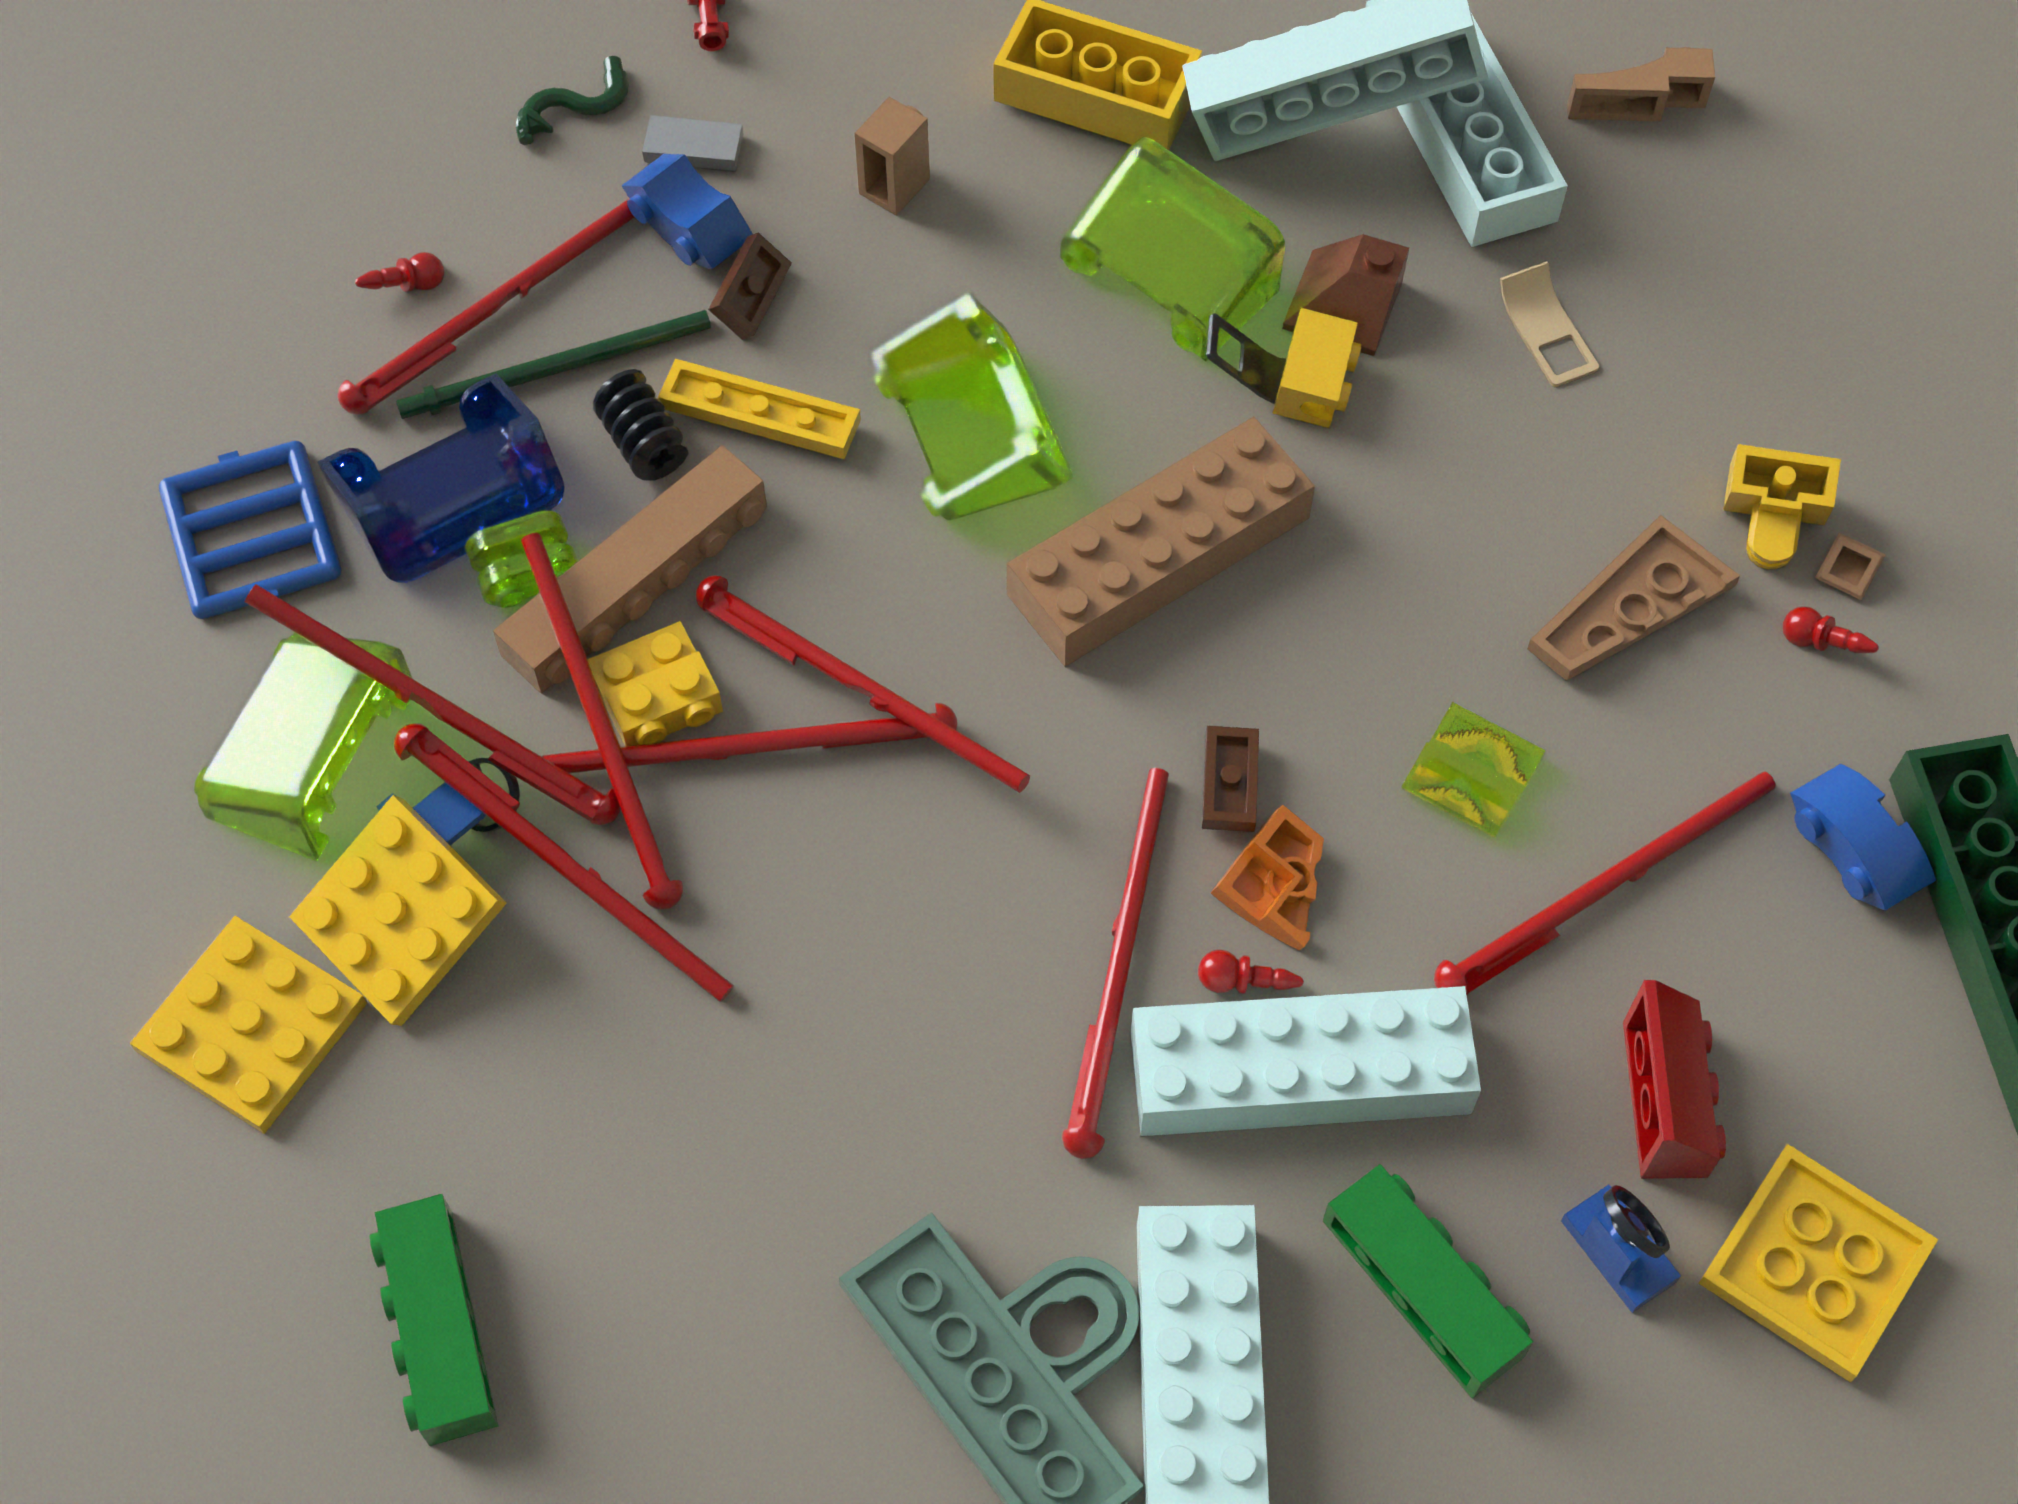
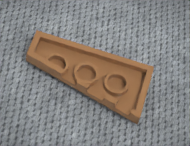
M1660 515L1530 639L1527 650L1568 681L1734 588L1738 583L1740 575Z

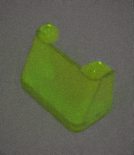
M1146 137L1138 139L1125 151L1060 243V258L1073 272L1093 275L1101 269L1103 264L1170 311L1171 334L1175 343L1181 349L1195 353L1204 361L1209 360L1206 354L1209 316L1216 313L1236 329L1242 328L1279 292L1285 254V239L1281 231L1271 220L1156 141ZM1220 327L1217 351L1232 337Z
M970 292L871 352L878 372L873 374L877 387L885 398L890 399L894 397L905 407L931 471V474L924 478L926 489L921 491V496L933 516L938 517L941 515L946 520L951 521L1056 489L1073 478L1069 463L1014 339L1006 327Z
M297 633L292 634L288 639H282L274 651L273 663L210 766H205L197 776L194 792L198 795L200 809L204 816L210 820L318 861L330 840L328 835L319 831L320 821L324 812L332 815L337 807L332 792L376 717L380 716L388 719L392 712L390 705L405 710L411 699L408 700L407 704L402 702L395 696L393 691ZM345 637L412 678L400 648L381 641Z

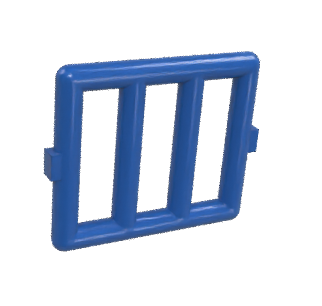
M290 441L243 456H239L237 450L218 456L219 463L167 477L159 483V492L190 607L196 618L206 619L249 606L244 601L255 584L281 599L280 596L335 580L341 575L342 569L306 448L302 442ZM289 463L295 482L293 484L188 515L186 513L182 494ZM301 502L306 523L198 555L192 534ZM311 542L313 543L318 564L209 596L204 574Z

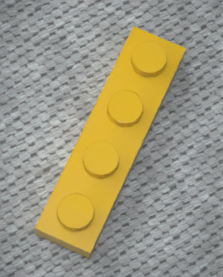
M676 358L658 395V399L661 400L665 407L664 410L840 459H845L861 421L860 409Z

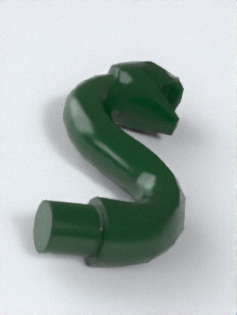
M609 56L603 61L605 70L603 80L606 88L604 93L599 96L587 97L569 89L555 87L541 90L532 95L525 102L523 108L519 110L515 128L520 144H532V135L536 133L553 132L552 126L540 116L541 112L549 107L562 106L576 113L592 116L605 114L618 107L627 96L629 86L626 71L623 70L621 59L617 56Z

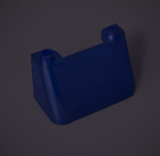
M496 373L473 384L462 395L459 410L466 428L378 471L369 455L358 448L340 450L317 462L329 487L374 560L388 579L398 583L414 581L551 511L563 498L565 490L564 481L538 418Z

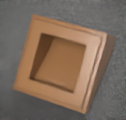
M1838 533L1815 579L1862 601L1886 554Z

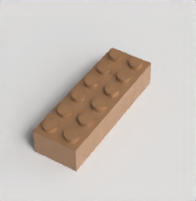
M1253 416L1007 562V595L1064 667L1309 519L1315 485Z

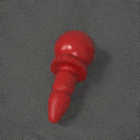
M421 252L415 254L409 260L407 258H399L396 262V267L383 268L380 271L371 270L355 280V284L360 288L373 290L400 286L404 292L412 291L414 287L420 290H430L442 282L444 266L441 260L434 254Z
M1803 606L1791 610L1783 621L1782 629L1784 636L1789 642L1799 647L1814 645L1816 650L1824 651L1830 645L1843 650L1849 649L1850 652L1856 654L1876 653L1879 649L1878 644L1859 632L1853 633L1851 630L1835 626L1834 617L1826 615L1822 618L1818 611L1810 607Z
M1213 950L1207 953L1201 959L1198 966L1200 982L1206 989L1214 993H1225L1235 988L1238 993L1245 994L1248 984L1252 987L1267 989L1273 987L1275 990H1287L1301 987L1304 983L1301 976L1286 969L1277 968L1273 970L1271 967L1259 965L1250 967L1249 956L1243 955L1237 959L1235 955L1226 950Z

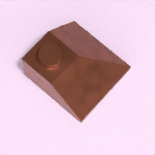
M1362 234L1312 250L1283 322L1282 329L1294 331L1301 308L1358 322L1353 342L1362 344L1361 353L1375 356L1403 283L1409 247Z

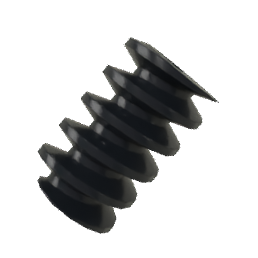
M637 369L624 370L612 376L600 387L593 400V410L602 421V425L608 434L611 435V439L617 448L620 449V453L625 461L629 463V467L634 475L644 481H655L674 472L685 461L689 452L687 447L681 445L683 440L681 431L678 427L673 426L674 421L669 413L664 412V405L660 399L655 398L656 393L651 385L646 384L647 379L642 371Z

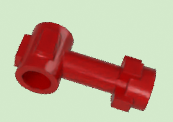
M687 0L688 5L699 7L701 22L694 23L693 25L694 39H698L700 47L706 51L722 49L726 44V38H729L728 22H719L717 5H725V0Z

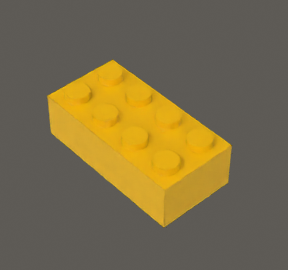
M1026 0L993 63L994 101L1167 156L1191 106L1182 65L1200 59L1202 57V50L1041 0Z

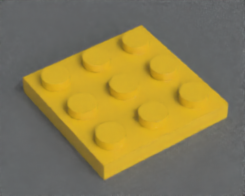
M392 795L289 918L390 1024L402 1026L507 902L403 798Z
M234 916L133 1038L130 1045L146 1059L265 1134L367 1005V1002L361 993L239 917Z
M1786 1144L1698 1284L1851 1383L1857 1377L1939 1239L1794 1147Z

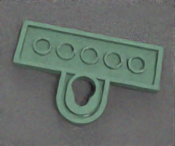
M931 1212L839 1277L841 1288L1003 1504H1127L1142 1492L1143 1484L1074 1397L1076 1393L1117 1364L1129 1351L1136 1335L1139 1321L1137 1297L1129 1281L1115 1267L1091 1257L1065 1258L1047 1266L1005 1298L999 1300ZM1076 1298H1085L1095 1304L1098 1310L1097 1321L1087 1329L1084 1344L1075 1353L1066 1357H1053L1044 1354L1035 1346L1030 1336V1327L1033 1320L1052 1304L1066 1305Z

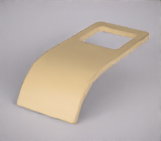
M1547 261L1500 278L1501 293L1506 311L1517 332L1553 387L1561 386L1598 371V362L1562 308L1554 292L1550 278L1549 263ZM1568 337L1572 338L1588 364L1556 375L1539 348Z

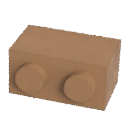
M889 96L854 135L859 194L897 216L930 180L928 118L924 117L916 108L909 105L905 106Z

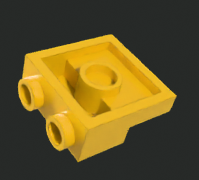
M681 621L587 659L602 700L625 746L660 743L671 733L688 726L698 727L704 725L716 714L723 712L720 692L700 652H696Z

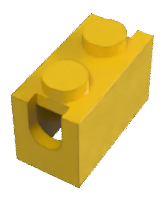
M1304 308L1300 309L1284 365L1273 414L1330 428L1334 411L1345 412L1352 388V383L1344 381L1346 371L1354 373L1362 346L1360 343L1353 342L1358 322Z

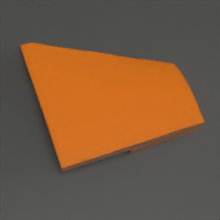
M1282 805L1266 819L1211 891V894L1257 928L1300 951L1310 940L1311 932H1307L1306 928L1310 903L1316 898L1318 883L1314 872L1316 864L1321 860L1324 838L1287 807Z

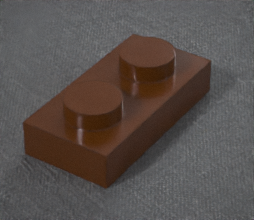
M759 232L748 236L708 310L742 340L754 336L792 262Z
M1207 726L1202 829L1255 832L1259 729Z

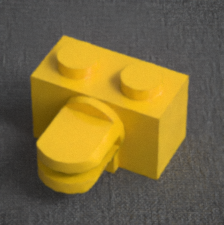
M1741 444L1737 445L1730 463L1723 510L1751 515L1746 545L1750 561L1758 567L1767 570L1786 566L1796 553L1801 522L1823 526L1826 524L1835 505L1841 459Z

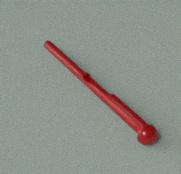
M627 200L356 385L352 384L349 380H345L338 389V401L341 407L348 413L355 415L367 413L377 404L455 352L456 346L452 342L492 316L505 303L518 294L521 299L527 296L532 287L635 218L628 208Z
M539 533L528 534L521 539L523 549L643 870L649 881L650 889L644 892L642 896L645 902L652 908L658 910L672 908L682 897V881H670L664 870L663 859L542 537Z
M709 576L698 585L696 601L704 612L714 616L794 666L797 658H800L842 685L870 697L869 705L878 711L890 713L1020 793L1028 785L1030 780L1029 774L728 592V580L726 578Z
M255 584L247 595L244 602L393 691L395 696L402 702L407 704L408 700L411 699L421 705L437 719L494 752L489 756V761L590 821V823L606 825L618 817L621 808L612 787L606 795L602 794L259 585Z
M935 703L936 713L929 714L956 730L957 717L954 711L945 704ZM892 717L624 746L620 748L627 766L634 767L698 759L721 760L727 759L728 756L822 746V749L926 738L927 736L898 718ZM599 749L542 755L543 758L568 773L606 770Z
M412 723L403 726L397 732L394 738V750L402 761L410 756L416 758L715 999L722 1002L734 987L732 983L605 883L596 870L590 867L587 871L563 848L515 810L519 808L520 802L429 731V728L422 724Z
M1151 768L1148 773L1120 912L1113 923L1112 935L1114 936L1097 1022L1096 1025L1089 1024L1068 1129H1065L1062 1133L1065 1149L1072 1156L1080 1159L1096 1156L1102 1150L1105 1139L1096 1133L1169 777V773L1161 768Z
M1766 771L1761 772L1458 964L1454 965L1449 960H1443L1437 966L1434 973L1436 988L1465 986L1466 995L1468 996L1471 991L1560 936L1555 929L1556 927L1607 896L1627 880L1635 882L1640 879L1652 866L1776 788L1773 777Z

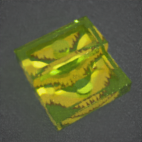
M1452 702L1430 742H1426L1401 789L1483 833L1496 838L1543 760L1546 750Z

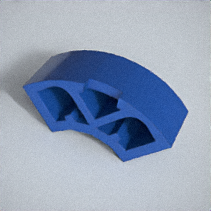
M663 154L621 185L630 198L627 200V205L633 216L643 224L648 222L673 247L680 260L688 266L696 263L699 266L713 269L742 247L748 236L753 235L731 196L720 193L708 184L695 170L685 154Z
M1839 764L1790 793L1796 810L1794 819L1798 830L1805 839L1818 846L1831 859L1842 875L1844 887L1851 897L1886 911L1936 881L1928 857L1908 822L1906 821L1898 826L1881 805L1880 801L1884 799L1885 794L1857 771Z

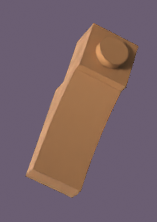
M1666 47L1663 57L1641 66L1605 73L1575 74L1567 102L1568 119L1660 122L1665 107L1706 108L1715 80L1713 49Z

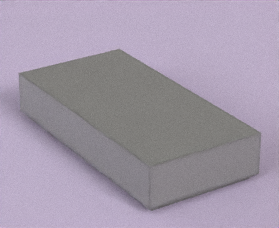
M650 115L642 150L644 162L652 163L663 154H685L693 167L736 171L744 135L743 126L738 123Z

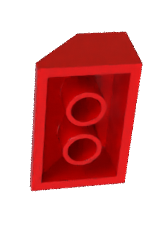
M1644 980L1623 1021L1641 1179L1708 1178L1719 1160L1725 1157L1726 1152L1725 1131L1722 1125H1716L1713 1106L1718 1104L1719 1100L1718 1077L1715 1072H1709L1707 1054L1711 1052L1712 1048L1711 1024L1708 1020H1702L1699 1000L1657 980Z

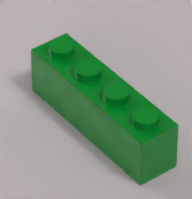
M1379 1164L1328 1203L1323 1223L1473 1399L1526 1356L1533 1343V1340L1528 1336L1530 1329L1523 1317L1511 1306L1504 1308L1490 1292V1281L1480 1267L1471 1261L1465 1263L1453 1249L1452 1237L1443 1224L1434 1217L1428 1219L1414 1203L1415 1195L1406 1181L1397 1174L1391 1176Z
M438 1194L374 1212L378 1232L369 1235L370 1245L377 1267L385 1266L389 1285L381 1287L380 1293L388 1321L397 1320L400 1340L391 1342V1347L399 1376L408 1374L412 1395L403 1397V1407L410 1431L419 1430L429 1446L499 1427L454 1218L443 1194Z

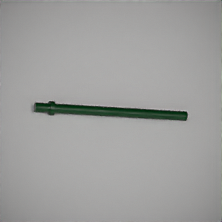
M702 310L434 389L433 385L423 387V393L396 400L401 419L429 411L433 416L441 413L440 408L710 329L711 323L707 311Z

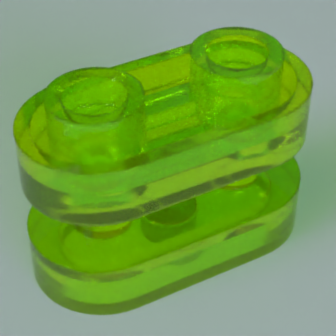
M554 511L535 512L480 530L467 540L465 551L472 569L480 572L477 577V584L483 600L487 604L509 608L521 603L526 598L540 593L521 543V539L528 534L539 533L541 535L557 578L578 562L574 548L569 544H565L568 540V532L559 513Z

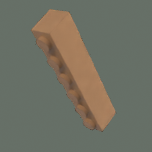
M723 445L557 578L586 656L591 652H597L606 647L612 640L614 633L630 620H637L649 610L654 600L666 590L674 589L681 585L694 567L706 557L712 558L724 548L729 538L743 527L752 526L762 516L767 508L763 480ZM540 593L493 630L501 657L541 694L551 685L559 684L571 675Z

